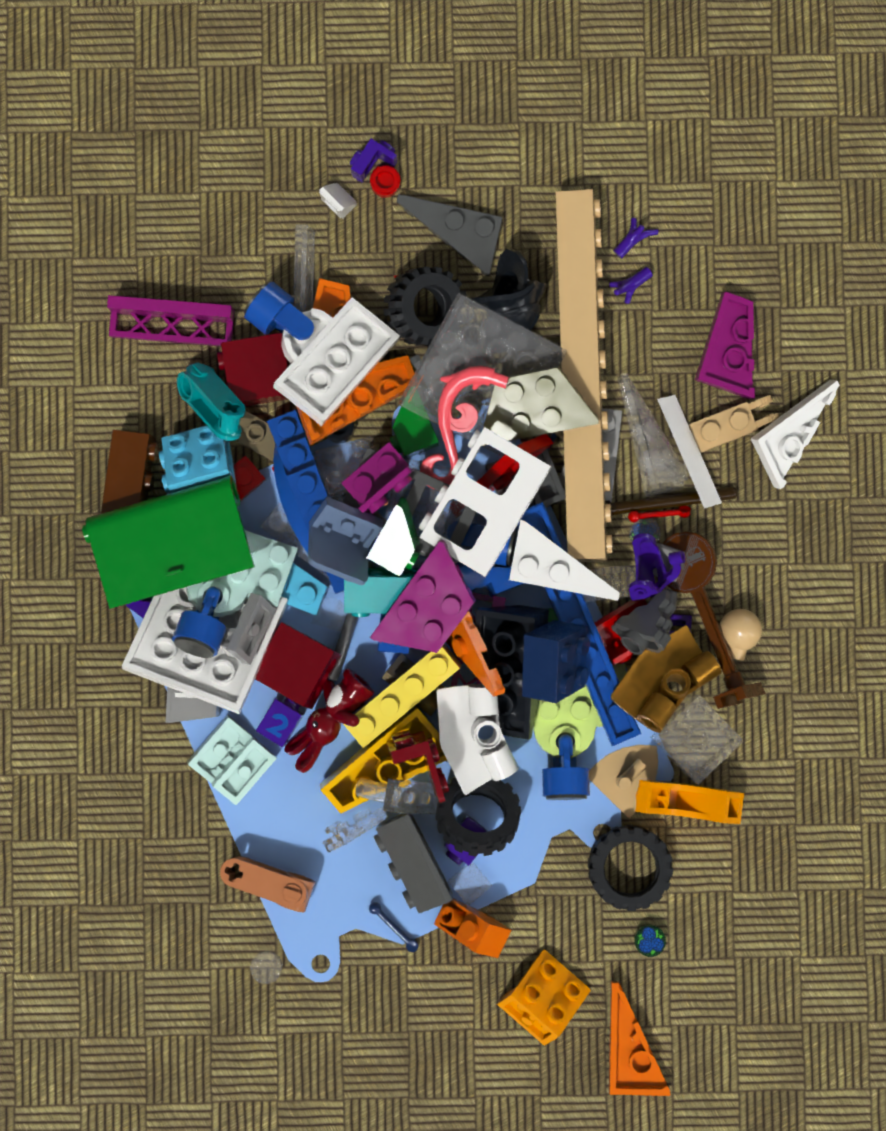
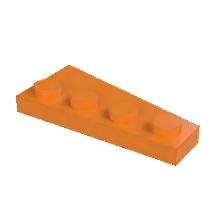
M406 355L379 362L323 426H320L297 407L310 446L403 395L410 386H417L418 381L409 356Z

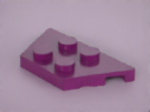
M441 539L377 626L370 636L372 640L438 653L476 602L470 588L466 586L463 580V575L458 565H455L444 540Z

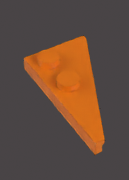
M468 611L446 642L453 649L455 655L460 657L493 697L504 694L505 687L502 684L497 669L489 670L482 653H485L487 648Z
M611 981L609 1094L670 1096V1089L619 981Z

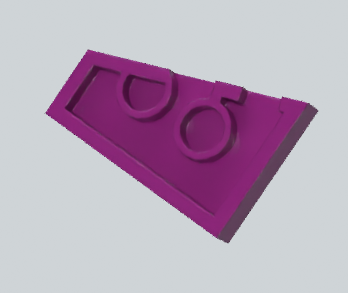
M726 291L721 293L695 377V381L750 400L755 399V387H753L752 371H754V359H752V339H754L753 301Z

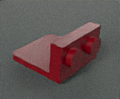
M410 730L392 735V740L386 743L393 763L397 764L424 756L434 793L439 803L445 802L444 793L449 792V788L441 767L436 769L435 762L440 761L432 737L426 738L423 731L411 734Z

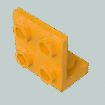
M543 950L516 987L503 995L497 1005L545 1046L560 1037L590 993V988L548 951Z

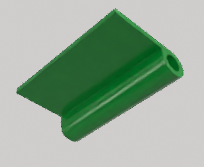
M232 476L86 518V525L82 526L83 536L87 543H91L109 609L255 567L238 506H240L238 490Z

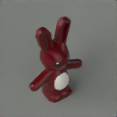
M349 668L344 671V678L340 684L335 685L333 681H327L323 688L326 707L313 711L308 717L306 729L289 741L284 748V751L289 755H296L302 752L295 764L296 770L301 773L309 771L319 757L323 747L337 738L341 729V723L351 727L359 724V717L352 713L363 706L365 701L374 695L370 685Z

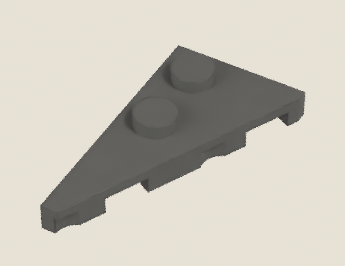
M398 194L397 203L403 207L404 211L417 218L428 227L430 232L445 244L454 248L461 257L466 258L480 269L482 274L490 276L502 217Z

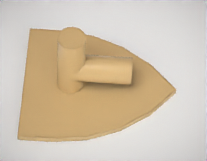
M635 745L621 748L605 756L589 770V780L629 819L636 810V792L639 787V780H656L658 769L657 746Z

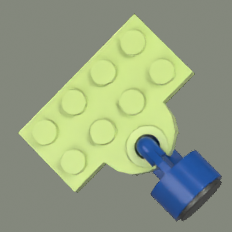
M625 664L612 665L620 682L626 674ZM586 685L558 703L537 701L533 726L535 740L543 751L553 756V768L542 769L543 797H546V800H582L590 796L589 768L577 767L576 756L587 750L594 739L596 727H603Z

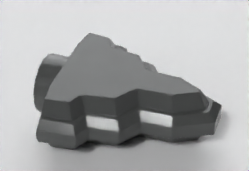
M669 589L661 591L647 605L636 607L629 615L621 616L612 625V630L621 637V642L627 650L641 655L645 649L660 653L666 648L671 639L669 631L673 624L670 617L676 610L677 592Z

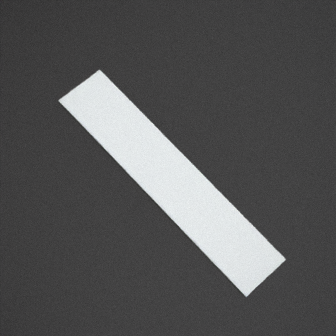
M676 395L657 399L703 507L707 508L721 504L720 497Z

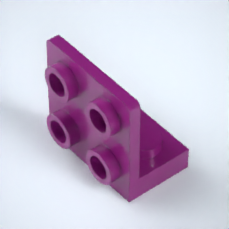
M388 442L341 484L360 505L358 509L362 513L370 510L373 514L389 501L385 495L392 489L399 492L413 480L409 475L414 470L394 446Z

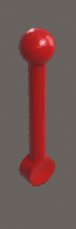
M680 506L679 509L644 513H638L633 510L628 514V519L635 523L639 519L676 515L687 518L690 516L691 508Z

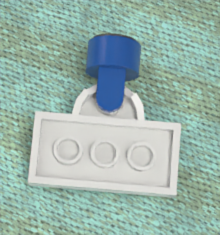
M267 282L247 304L244 310V318L265 335H268L274 329L282 333L281 347L284 356L291 364L274 382L273 388L320 426H323L396 344L400 335L353 297L332 318L324 311L311 308L310 311H299L293 306L295 299L275 282Z

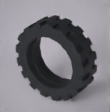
M456 777L452 778L451 783L447 784L449 792L444 793L446 801L442 803L437 802L435 815L438 832L444 835L443 840L448 845L450 843L454 845V849L458 852H469L468 855L477 856V854L482 853L484 856H489L495 850L498 852L502 851L507 842L509 844L512 842L518 829L521 806H518L520 800L517 793L513 794V788L509 783L504 784L501 780L494 781L491 779L465 795ZM470 795H482L492 799L500 806L504 814V820L494 830L473 832L464 828L455 820L452 808L461 798Z
M633 825L613 827L609 832L603 833L598 838L599 840L592 846L591 855L588 858V874L599 896L613 907L627 909V911H636V909L640 908L646 909L653 902L657 903L663 897L664 891L669 889L671 884L669 881L673 876L672 857L665 843L646 828ZM636 842L643 844L651 851L655 858L656 871L654 878L645 889L639 892L628 894L617 891L609 884L605 876L604 865L607 855L614 847L621 843Z

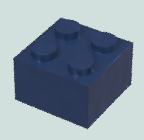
M553 620L524 635L523 697L558 703L585 687L589 676V671L586 667V655L590 648V639L587 637L588 626Z

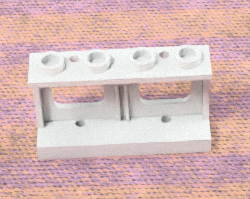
M484 427L482 432L476 430L467 445L471 450L466 459L464 460L460 457L451 472L455 478L450 486L444 485L435 499V502L439 503L433 514L428 512L422 520L419 529L423 532L419 538L434 547L441 539L444 540L451 557L486 577L552 467ZM483 444H489L519 463L520 468L503 495L492 492L467 476V470ZM451 499L459 501L484 516L487 520L486 526L470 550L461 548L434 530L435 524Z

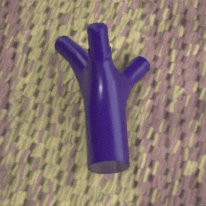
M631 218L628 234L613 252L622 259L634 245L649 236L658 235L659 231L658 229L644 230L645 227L643 225H639L637 228V219Z
M645 267L628 279L610 281L609 287L617 288L614 290V295L616 296L626 292L624 302L630 304L635 290L652 278L653 274L648 267Z

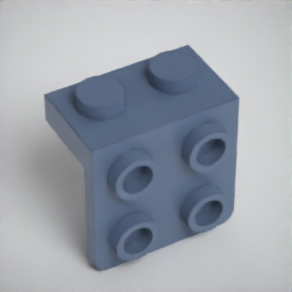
M326 497L309 521V564L318 570L331 573L348 582L364 585L368 580V548L383 529V519L366 512L362 513L357 508Z

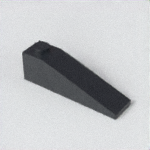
M524 605L476 609L475 626L487 648V651L482 653L489 670L497 669L502 684L505 687V693L498 695L499 724L503 735L528 740L532 738L538 700L522 696L524 635L548 623L549 609Z

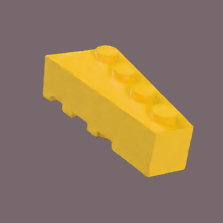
M416 705L320 783V790L340 814L378 796L379 793L389 788H394L404 783V781L428 771L424 756L394 764L386 743L392 740V735L410 730L411 734L423 731L426 738L432 737L433 742L436 744L440 761L435 762V766L447 760L440 746L439 732Z

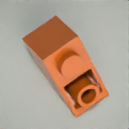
M454 898L452 901L443 904L434 925L473 952L494 958L499 957L512 931L493 917Z

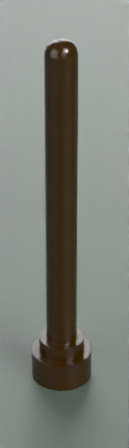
M734 487L716 489L721 501L735 499L738 495V491ZM697 492L610 503V500L605 501V504H611L612 515L626 514L633 510L641 512L702 503Z

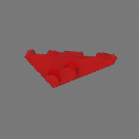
M543 434L517 446L537 457L550 447L553 442L547 434ZM505 454L477 483L492 492L495 489L499 491L512 481L510 477L518 472L520 468L519 463ZM457 501L450 507V510L458 518L461 517L465 505Z

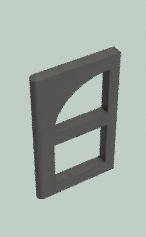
M367 447L359 467L377 451ZM412 468L414 471L409 476L415 479L406 498L411 515L413 516L427 485L438 491L444 485L448 487L450 485ZM347 491L342 503L358 509L360 505ZM465 506L450 538L451 542L461 547L476 511ZM370 510L366 512L383 519V527L385 526L387 520L379 513L378 510L373 514L370 512ZM418 536L419 543L415 551L428 558L435 547Z

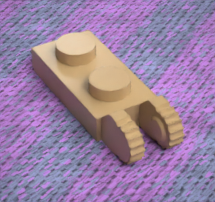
M771 395L751 403H742L689 424L700 453L757 432L758 428L771 424L779 418L778 413H771L755 421L752 415V410L766 407L773 402Z

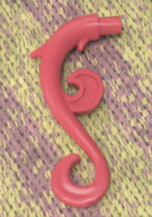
M479 365L470 366L440 378V381L447 384L439 398L437 411L438 425L449 457L450 472L445 477H440L434 473V464L438 461H443L445 458L441 453L432 454L425 458L420 465V472L448 485L452 483L455 476L451 472L459 460L453 431L461 433L470 431L478 420V410L474 404L468 402L458 404L456 409L462 415L459 418L453 417L452 406L456 396L469 385H473V390H476L481 385L490 386V384L505 389L509 379L508 376L495 372V368Z

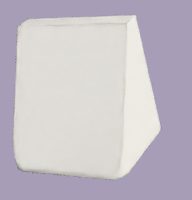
M338 183L323 186L319 190L321 200L340 219H343L357 205L356 200Z

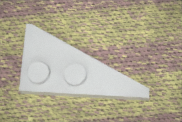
M830 379L751 438L774 488L782 489L786 485L787 481L784 480V477L792 463H798L804 447L809 444L820 424L817 419L825 405H831L836 396V390L840 386L837 380Z
M520 520L509 580L616 601L619 600L620 593L529 523Z

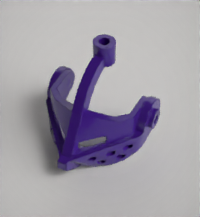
M641 533L635 535L632 540L636 565V581L629 585L632 601L647 599L660 593L679 576L681 564L685 563L683 551L669 553V562L673 567L667 572L655 537L650 534ZM654 568H657V574H658V582H657V583H655V579H654V574H653V569H654Z

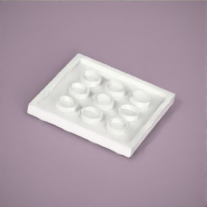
M186 587L154 596L124 659L122 669L240 714L260 669L268 645L286 609L288 599L281 596L278 607L273 606L276 611L251 665L241 663L222 646H220L218 654L211 658L193 656L180 650L175 646L172 636L181 613L184 611H196L197 609L189 602ZM248 597L242 608L235 614L219 618V621L226 628L237 627L242 609L246 605Z

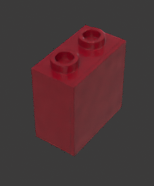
M282 333L221 343L222 352H217L220 371L225 370L227 382L224 383L245 407L288 400L273 388L274 382L289 367V361L284 356L281 347Z
M281 622L268 645L255 680L299 705L312 709L342 655L299 630Z

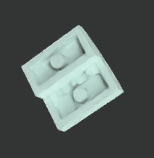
M227 715L189 758L187 764L208 780L218 792L237 805L277 757Z

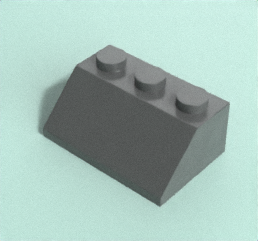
M410 809L376 827L378 834L374 835V839L382 853L387 850L392 860L388 864L389 869L395 880L401 879L407 890L403 891L402 894L410 909L416 907L418 913H422L453 900V892Z

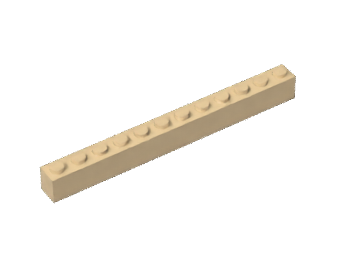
M593 189L556 192L561 370L568 377V381L582 395L583 400L590 409L599 417V424L563 431L567 553L578 562L607 561V554L613 553L612 535H606V523L612 522L611 504H605V492L611 491L610 473H604V461H609L610 454L609 442H603V430H608V411H602V399H607V381H601V369H606V351L600 350V338H605V321L599 320V308H604L603 289H598V278H603L602 259H597L596 249L602 248L601 229H596L595 218H601L600 199H595Z

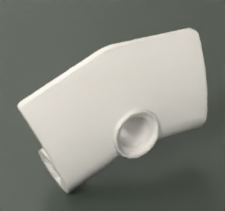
M482 683L437 689L439 742L463 793L467 795L491 779L499 781L517 772L519 767L501 732L498 696L493 697ZM485 725H491L494 729L492 736L489 739H480L478 737L480 728Z

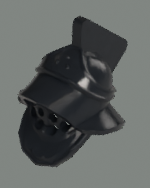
M511 248L506 249L500 254L493 288L480 296L468 299V304L486 311L485 351L487 353L536 349L540 345L539 340L531 330L540 317L541 304L539 302L547 284L538 282L535 279L529 281L526 259L521 252Z

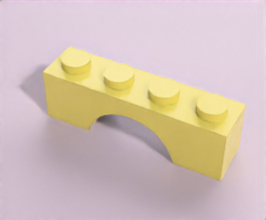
M445 644L438 653L429 651L387 688L354 713L360 720L357 726L343 725L364 748L458 671L462 664Z

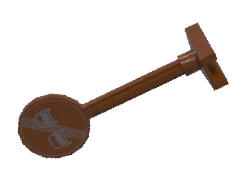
M684 531L673 534L663 544L684 551L685 563L681 565V572L677 581L671 582L667 586L677 592L691 593L725 676L723 680L727 690L713 697L717 708L739 705L743 703V699L766 694L761 682L746 685L741 672L737 671L706 594L705 586L712 580L717 566L714 548L709 540L699 533Z

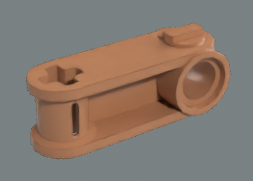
M243 856L228 859L220 869L221 879L226 885L275 902L284 908L302 913L306 911L315 884L314 880L305 876L286 872ZM240 865L239 871L243 872V875L235 878V872L231 868Z

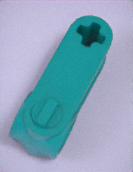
M199 362L189 365L186 371L180 372L177 376V388L181 398L189 404L218 438L227 441L239 439L242 433L240 420L245 415L244 404L221 380L212 367L200 364Z

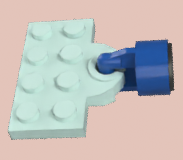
M245 530L255 567L186 587L188 600L197 610L181 613L172 636L175 646L193 656L211 658L218 654L226 632V626L219 621V618L235 614L242 608L251 593L261 595L272 606L278 607L298 548Z

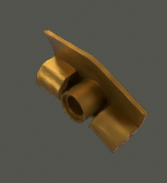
M687 625L670 634L671 639L660 653L644 650L611 694L613 702L638 722L655 732L660 733L688 694L722 673L716 658L707 650L705 652L701 651ZM676 682L681 685L682 690L673 691L668 687L667 683Z

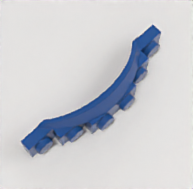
M293 410L268 420L267 423L275 441L273 463L278 494L295 535L308 553L309 521L329 495L298 412ZM325 572L329 577L335 594L343 592L344 579Z

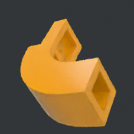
M639 780L635 812L675 815L719 823L741 824L744 793L667 781Z

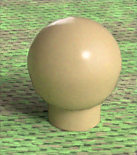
M734 609L726 613L719 624L732 659L744 661L747 650L756 646L762 636V625L759 618L747 609Z

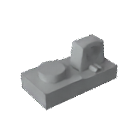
M251 593L246 605L242 609L237 627L226 628L221 646L241 663L251 665L276 609L261 595Z

